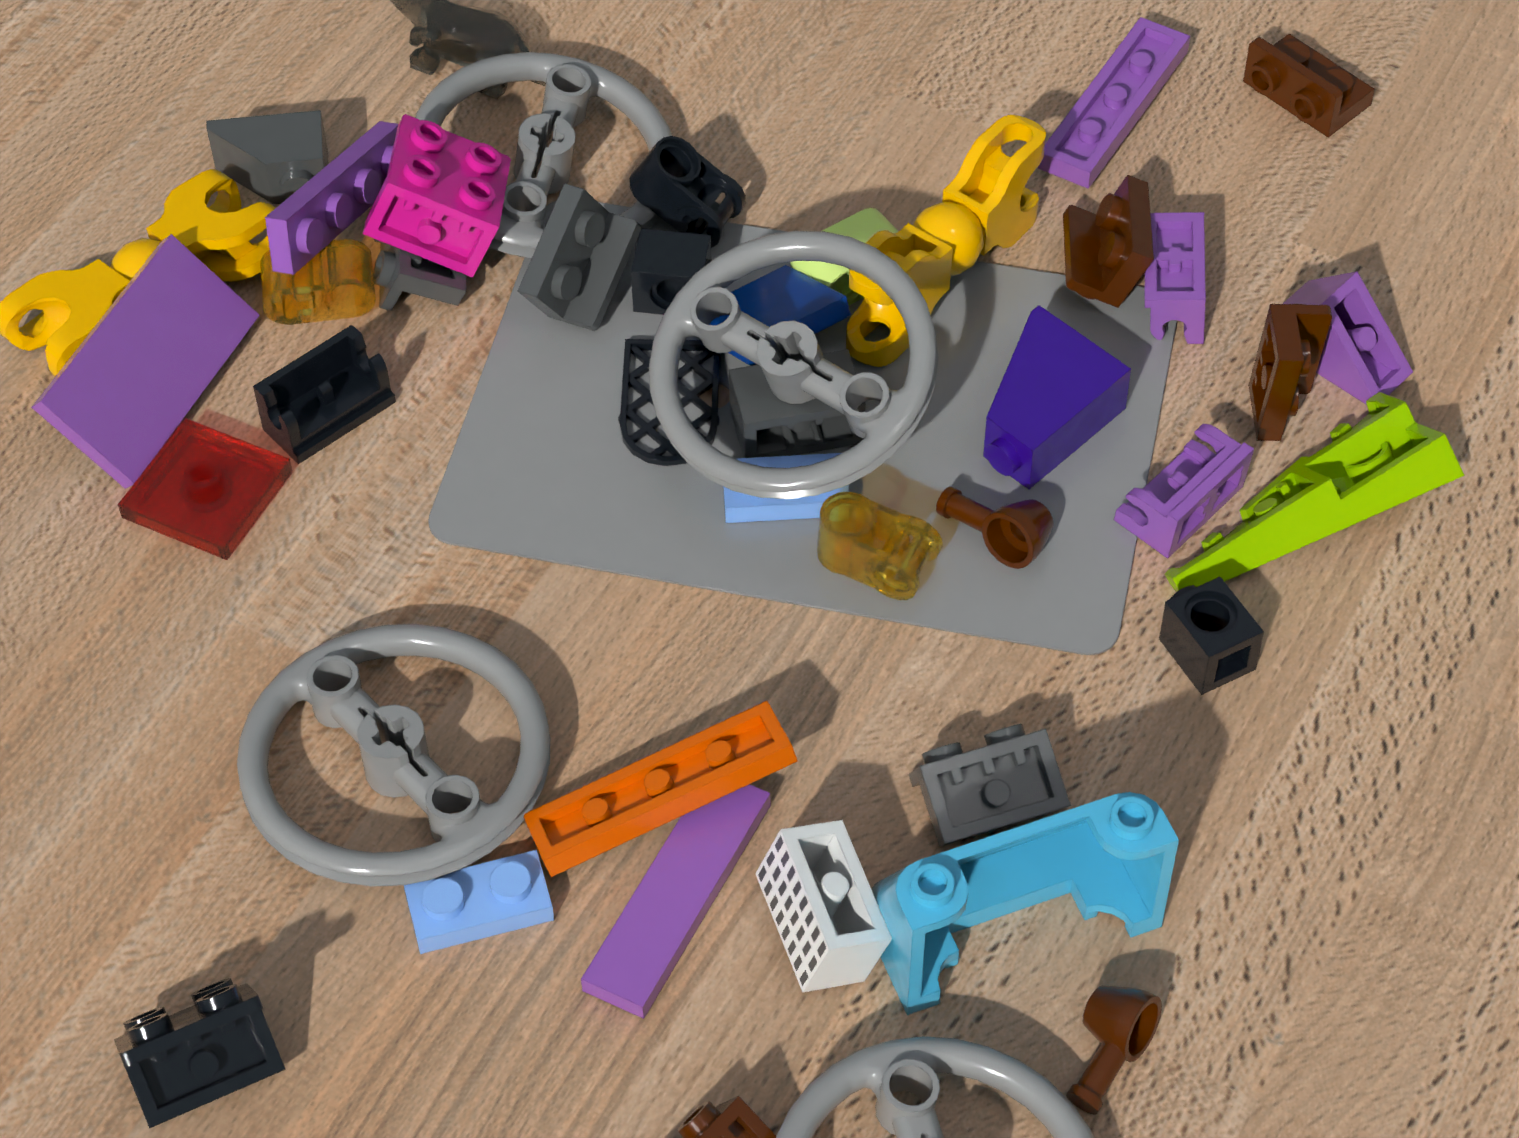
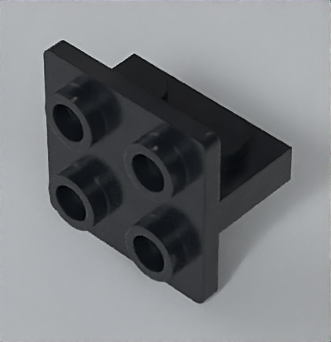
M231 978L224 979L191 994L195 1004L170 1016L166 1013L164 1007H158L123 1023L127 1034L114 1039L149 1128L286 1070L262 1012L263 1006L260 998L247 983L237 987V984H233Z

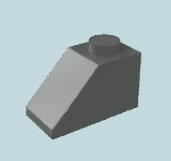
M321 110L206 121L215 169L272 204L283 203L329 164Z

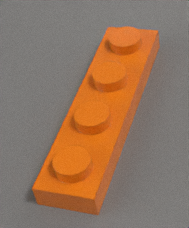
M765 701L525 813L523 817L550 876L553 877L798 762L793 746L769 702Z

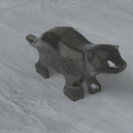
M390 0L414 25L410 31L409 43L415 47H418L420 44L423 45L409 55L410 68L428 75L435 73L442 59L465 67L481 59L502 54L532 52L519 28L500 12L462 5L450 0ZM531 81L543 86L546 85L543 81ZM508 83L491 86L479 92L498 99L505 93Z

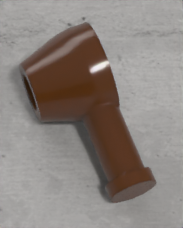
M949 486L941 493L936 505L937 514L947 519L952 517L982 532L984 542L990 553L1002 564L1015 569L1026 567L1038 557L1049 538L1054 524L1053 517L1048 508L1041 502L1033 499L1006 504L994 511L962 495L959 489Z
M1105 985L1099 986L1092 993L1083 1013V1025L1101 1045L1078 1083L1072 1084L1066 1094L1067 1098L1076 1107L1089 1114L1096 1115L1103 1105V1096L1124 1062L1136 1061L1147 1049L1157 1030L1161 1017L1162 1002L1158 996L1137 988Z

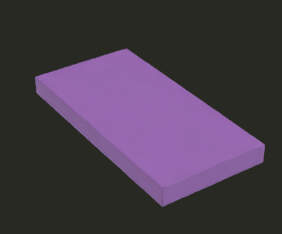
M171 234L161 241L31 408L126 489L137 482L260 315Z

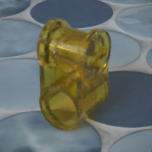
M836 493L825 500L820 510L817 555L821 564L831 572L845 575L873 587L885 596L896 600H908L914 597L920 586L919 574L927 561L936 559L943 547L942 538L938 531L926 521L911 515H904L873 502L858 493ZM909 535H912V536H913V539H912L911 542H910V537H909Z

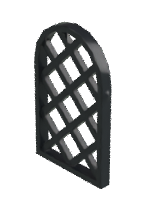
M625 339L621 412L618 417L623 443L634 456L647 463L662 466L686 464L687 462L672 446L670 440H667L655 430V428L661 425L657 416L647 423L635 413L648 402L653 405L650 390L637 381V379L649 371L650 357L642 350L652 351L654 339ZM685 340L680 355V360L685 365L678 369L679 393L684 396L681 398L684 408L688 404L693 403L704 412V414L691 423L696 430L711 420L708 436L705 437L700 432L699 434L712 445L717 426L720 423L718 416L720 353L710 351L703 345L701 340ZM684 351H703V352H701V353H700L699 355H697L696 357L691 358V357H690L688 354H686ZM631 354H633L643 364L630 373ZM714 355L712 375L700 364ZM693 370L705 381L691 391L679 380ZM629 386L641 395L630 405H628ZM710 388H712V407L699 398ZM627 418L640 428L630 436L626 426ZM648 435L660 446L651 453H648L636 446L635 443ZM668 451V452H669L670 454H672L673 456H662V455Z

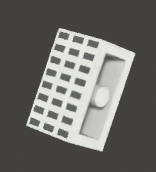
M843 820L780 829L755 874L802 993L864 982L891 942L892 937Z

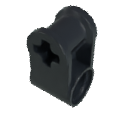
M675 136L663 137L632 171L629 178L630 189L634 197L642 205L650 208L678 232L711 235V248L718 245L724 235V225L729 218L738 216L746 204V195L742 187L734 179L717 169L700 155L689 142ZM723 192L725 193V198L719 204L716 202V199ZM700 217L705 219L699 228L695 227V223Z

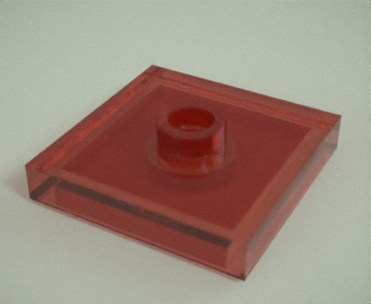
M185 418L118 503V507L123 519L228 560L293 473L290 459Z

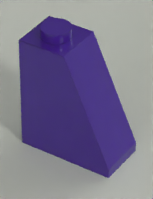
M1038 305L1030 312L987 414L983 457L989 461L997 472L1005 476H1011L1030 490L1126 409L1131 368Z

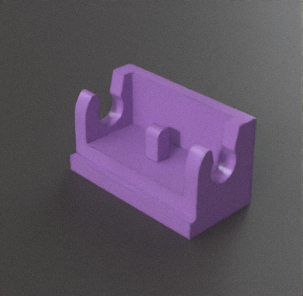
M1204 212L1150 213L1154 260L1145 271V308H1150L1151 334L1157 340H1162L1165 333V323L1171 320H1178L1184 323V335L1187 344H1204L1206 304Z
M1202 424L1194 433L1202 441L1209 443L1214 448L1216 454L1210 451L1207 446L1192 439L1184 446L1183 452L1143 489L1134 487L1126 495V499L1129 502L1127 504L1123 503L1115 512L1114 521L1167 559L1243 487L1254 448L1245 442L1241 445L1210 424Z

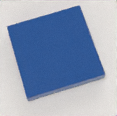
M787 265L732 291L742 312L769 327L781 321H797L807 325L816 334L851 315L845 295ZM729 315L719 316L713 319L709 323V325L720 324L724 322L729 317ZM735 351L728 352L748 365L753 366L756 364Z

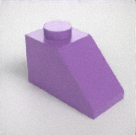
M1358 271L1309 280L1283 303L1330 306L1332 320L1316 373L1364 404L1378 392L1390 395L1413 373Z

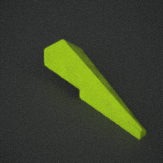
M1378 392L1366 401L1369 414L1354 427H1351L1349 423H1340L1330 432L1331 444L1310 457L1301 456L1239 509L1243 522L1229 534L1223 537L1221 533L1212 532L1201 542L1204 553L1180 568L1171 567L1164 574L1176 592L1190 585L1198 587L1217 577H1221L1225 582L1465 475L1444 433L1416 423L1405 401Z

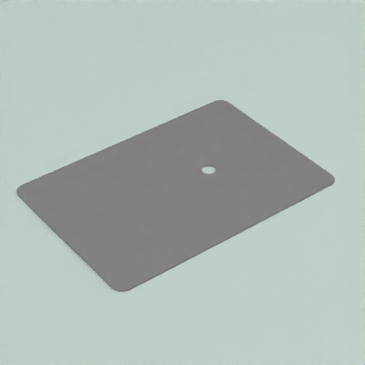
M556 201L546 206L543 229H545ZM599 202L608 212L617 215L630 208ZM661 217L649 228L652 230L678 232ZM699 218L695 223V227L699 228L705 219ZM726 222L721 241L718 245L711 248V258L713 260L742 243L769 234L787 231ZM638 238L600 327L595 331L548 317L518 292V288L531 261L529 258H524L429 514L428 523L430 531L439 541L460 547L1081 655L1104 653L1117 642L1137 536L1114 521V516L1117 508L1123 503L1127 504L1129 502L1126 499V495L1134 487L1143 489L1147 485L1177 320L1165 323V333L1162 340H1157L1153 337L1150 331V308H1145V287L1134 286L1119 308L1096 299L1084 298L1077 292L1070 290L1066 286V276L1063 274L976 261L974 266L968 270L950 277V289L939 299L931 313L937 336L938 367L935 387L928 407L912 435L892 457L868 475L849 484L850 516L725 523L722 485L709 480L688 463L672 466L647 463L634 456L622 440L618 417L621 412L625 339H654L663 317L661 314L633 312L631 268ZM790 262L774 264L753 271L734 281L725 289L732 292L785 265L790 267ZM863 299L849 305L851 315L847 316L848 318L815 334L822 353L846 350L847 322L861 305ZM1040 305L1131 368L1126 409L1028 490L1011 476H1005L997 472L989 461L983 457L987 414L1030 312ZM880 323L864 339L872 342L883 340L890 335V328ZM690 336L686 340H701V338ZM908 348L894 362L882 367L864 364L852 356L851 359L856 374L863 372L877 374L886 381L889 389L898 390L903 387L907 376L910 352ZM642 350L645 354L651 357L650 350ZM703 351L684 352L691 358H694ZM720 353L719 384L729 390V369L750 365L729 353ZM631 354L630 373L643 364L633 354ZM714 355L700 364L712 375ZM681 360L679 361L678 369L685 365ZM692 370L679 381L692 391L705 380ZM648 371L638 378L637 381L650 390ZM630 386L628 393V405H630L632 402L641 397V395ZM729 401L725 406L718 408L720 423L717 426L712 446L734 459L743 458L730 412ZM866 401L865 412L877 407L881 401ZM650 402L635 412L647 423L656 417L655 408ZM693 403L684 407V411L691 423L704 414ZM627 418L626 426L630 436L640 428ZM711 420L697 429L705 437L708 436ZM662 425L655 428L667 440L669 439ZM648 435L635 443L636 446L648 453H651L660 446ZM855 445L800 455L843 453ZM667 451V452L664 453L662 456H673V455L670 454V453ZM952 486L959 489L962 495L994 511L1006 504L1029 499L1037 500L1050 511L1053 517V529L1042 552L1034 561L1024 568H1011L999 562L990 553L984 542L982 532L952 517L947 519L937 514L936 505L941 493L947 487Z

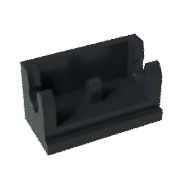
M353 325L345 328L253 386L263 430L298 464L396 402L395 394L390 388L388 370L382 356L378 353L370 359L368 358L363 335Z

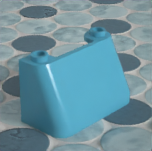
M1132 792L1114 794L920 859L875 883L871 889L892 937L891 942L880 958L906 1014L909 1015L940 1004L939 975L944 967L948 968L957 965L959 958V949L951 933L1071 893L1084 920L1096 917L1098 912L1113 914L1123 920L1130 938L1162 927L1179 839L1160 806L1143 794Z

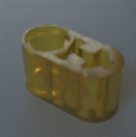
M352 239L332 240L294 275L274 272L272 270L270 250L261 258L263 312L270 320L276 323L292 325L355 318L365 315L375 305L372 254L370 249L362 242Z

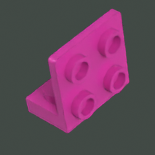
M404 114L398 124L387 177L366 218L363 234L473 278L500 227L511 162L510 157L498 152L488 144L476 143L446 131L434 122L419 120Z

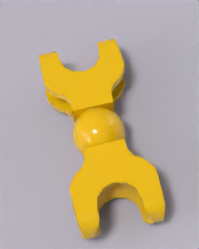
M1007 115L998 119L975 140L958 174L943 189L941 203L932 205L920 212L913 225L907 223L897 233H892L888 230L879 231L866 242V244L877 248L897 262L913 279L927 303L930 315L939 299L950 289L951 276L961 274L974 266L979 255L984 256L994 246L998 245L1001 248L1012 247L1034 225L1037 218L1039 196L1038 193L1029 190L1025 185L1031 174L1043 160L1046 141L1045 129L1035 121L1018 115ZM1013 140L1026 142L1011 157L1002 152L1001 147L1007 142ZM849 269V288L862 295L864 299L847 322L846 349L849 350L850 356L859 362L875 367L886 366L894 362L909 348L908 333L903 317L893 300L877 284L864 275ZM880 323L890 328V335L883 340L872 342L864 339Z
M215 169L203 171L170 192L164 203V213L161 218L146 228L150 239L140 238L124 244L113 257L110 267L100 259H97L80 269L57 270L39 274L8 294L0 302V334L22 350L33 351L46 345L45 353L49 370L53 376H56L162 240L172 234L222 281L232 282L251 278L272 264L268 234L258 243H250L249 241L267 228L265 217L276 207L269 203L257 202L241 209V198L236 182L221 171ZM218 191L215 202L210 207H207L211 195ZM33 309L43 311L27 324L19 327V322L28 311Z

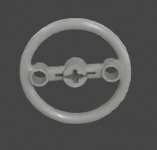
M522 52L502 54L481 59L462 67L442 80L426 96L415 117L419 120H428L441 126L446 116L458 103L483 89L508 82L543 81L546 83L542 113L528 117L519 127L514 165L516 181L506 186L500 227L489 246L492 249L509 255L529 259L532 258L544 231L543 224L548 194L562 190L564 183L567 184L569 182L576 136L573 127L581 124L586 118L587 106L591 97H600L623 112L636 125L646 141L649 151L663 137L672 136L671 130L660 111L639 89L627 80L599 65L579 58L554 53ZM553 131L552 142L550 143L549 147H547L550 136ZM540 161H542L539 172L536 177L537 166L539 165ZM638 200L633 206L620 214V216L636 220L642 229H649L659 218L655 212L642 205Z
M790 231L769 234L742 243L717 256L696 272L676 294L664 313L653 340L649 362L650 393L656 416L672 446L690 466L709 480L732 491L760 498L793 499L816 496L845 487L868 475L892 457L912 435L928 407L935 387L938 367L937 336L927 303L913 279L897 262L877 248L852 237L825 231ZM793 261H821L840 265L864 275L877 284L893 300L903 317L908 333L910 352L908 372L903 387L898 390L889 389L884 379L871 372H863L856 375L847 372L823 357L815 334L807 325L797 321H781L769 327L742 312L735 295L725 288L753 271L774 264ZM729 315L724 322L717 325H709L713 319ZM690 336H697L701 338L703 345L710 351L716 353L737 352L761 366L772 393L779 400L790 404H802L816 398L844 414L851 431L864 439L854 447L833 458L812 465L791 468L761 467L741 462L720 452L705 441L692 426L682 405L678 389V367L685 340ZM866 401H881L877 407L868 412L856 411Z
M422 624L382 625L356 630L330 639L304 653L283 669L262 691L247 716L239 739L237 769L243 800L252 822L266 841L289 861L313 874L342 883L364 886H399L433 880L463 869L491 853L510 837L525 820L524 814L533 809L544 787L550 764V735L544 704L534 684L513 660L496 647L472 635L445 627ZM419 656L436 658L461 665L480 675L497 688L510 704L517 718L521 736L520 756L516 771L505 792L497 802L491 804L483 802L480 799L479 789L469 778L460 775L448 776L429 757L424 724L418 713L409 707L396 704L380 707L362 689L359 670L356 665L365 661L386 657ZM307 701L312 705L318 722L326 727L343 728L359 744L366 780L370 787L383 796L395 798L409 795L428 815L431 835L436 843L400 852L373 853L350 850L319 839L306 832L288 817L277 802L271 788L268 761L269 751L276 730L291 707L296 702Z
M922 1036L890 1040L870 1046L833 1064L811 1082L792 1105L776 1138H813L817 1128L828 1114L851 1094L863 1088L871 1089L876 1095V1117L881 1126L889 1133L896 1135V1138H944L934 1109L940 1092L939 1079L936 1073L954 1074L978 1080L1004 1092L1025 1106L1047 1128L1053 1138H1094L1071 1101L1047 1078L1020 1060L991 1047L960 1039ZM907 1091L919 1097L922 1103L919 1105H907L899 1102L892 1093Z

